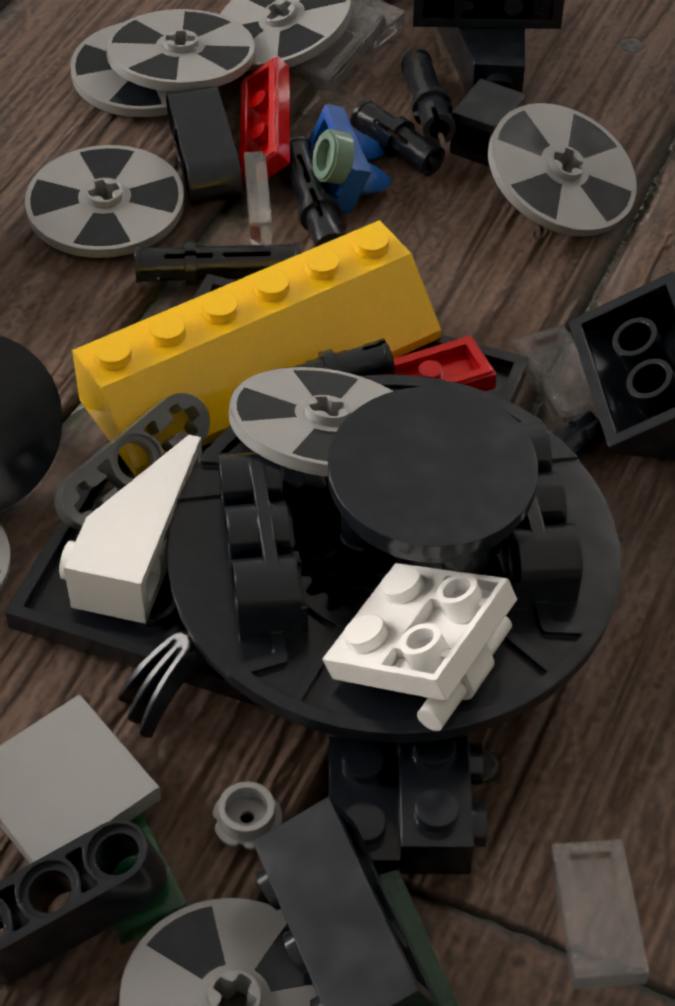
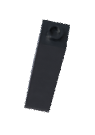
M437 27L466 94H468L479 79L522 93L525 72V28Z

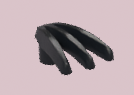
M187 630L173 634L152 651L132 672L118 694V700L124 703H130L134 698L127 720L139 723L143 717L140 727V735L142 737H153L165 710L188 678L194 662L208 663L194 645Z

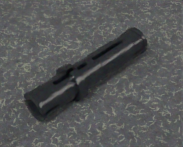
M416 49L418 59L414 60L412 52L409 51L403 56L401 69L413 97L411 102L413 116L416 122L422 126L423 135L429 143L441 145L438 137L439 133L443 134L445 143H447L456 133V123L451 116L452 104L449 94L440 87L430 54L425 50Z
M304 136L290 137V164L286 168L300 205L298 218L303 228L310 232L315 248L346 235L340 223L341 208L336 198L329 194L326 184L320 182L314 174L312 164L313 148L310 140ZM305 177L309 178V183H306ZM312 191H314V194L316 196V202H313V199L311 197L310 193ZM320 210L323 217H319L317 211Z
M185 241L184 247H135L136 283L185 280L186 286L197 285V280H204L207 274L226 279H242L301 254L300 243L196 246L195 241Z

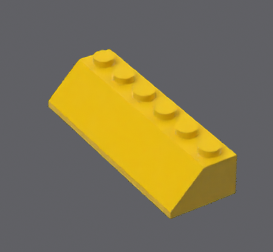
M379 220L72 350L79 399L109 441L158 401L177 393H187L201 400L209 413L210 428L206 438L201 442L203 447L214 442L218 436L231 426L229 422L231 396L234 390L246 379L262 372L292 367L318 358V352L332 349L334 353L360 347L382 338L388 343L393 359L398 358L441 338V327L412 253ZM184 411L176 414L170 412L173 418L171 424L160 433L152 435L160 444L172 435L181 432L187 434L184 425L189 420V417ZM127 443L120 449L119 455L135 477L147 469L148 458L140 446Z

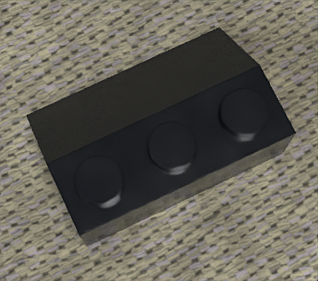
M672 271L568 321L607 445L613 454L675 460V273Z

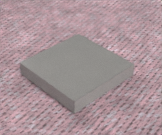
M80 694L0 745V827L29 864L101 824L112 820L131 821L161 800L159 786Z

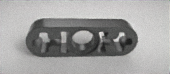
M177 393L158 401L59 484L55 493L54 504L60 519L66 525L81 530L86 517L93 512L88 510L79 513L76 510L74 504L80 498L79 493L75 489L77 486L82 490L97 486L105 478L115 486L106 489L95 498L93 504L97 509L118 492L116 487L121 490L134 479L126 476L118 464L119 451L125 444L132 443L140 446L147 455L149 467L164 455V451L168 452L188 435L201 437L202 442L210 428L209 413L202 401L187 393ZM184 411L189 417V420L184 425L187 434L181 432L172 435L160 444L152 435L160 433L171 424L173 418L170 412L176 414ZM100 464H101L103 473L100 472V471L97 469V467H98Z

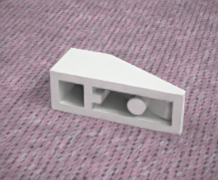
M193 435L185 437L86 517L76 542L68 541L65 545L59 566L60 578L67 582L71 608L146 624L168 570L167 547L171 521L178 498L189 476L201 460V437Z

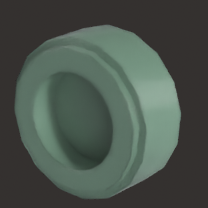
M327 129L319 136L315 144L312 164L314 174L320 182L340 185L348 178L355 154L354 140L351 134L345 131Z

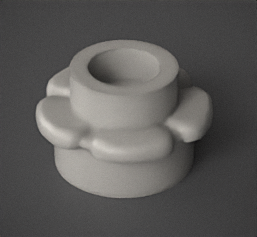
M250 781L233 784L223 792L213 809V817L217 820L215 832L218 838L230 847L243 845L246 849L254 850L256 849L253 843L254 840L281 825V807L274 800L270 791L261 784ZM252 815L254 819L250 823H244L241 821V817Z

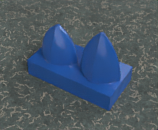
M325 104L309 140L314 152L319 136L327 129L345 131L351 134L354 140L355 154L348 178L340 185L325 183L329 194L338 201L341 212L351 213L360 195L381 192L392 184V180L378 167L367 162L385 154L379 143L368 135L353 129L344 107Z

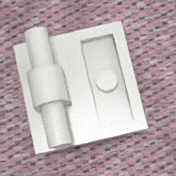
M395 563L322 660L331 677L335 680L427 697V700L417 712V717L425 727L433 731H440L461 700L471 699L494 667L493 654L512 628V623L506 615L517 601V597L508 578Z

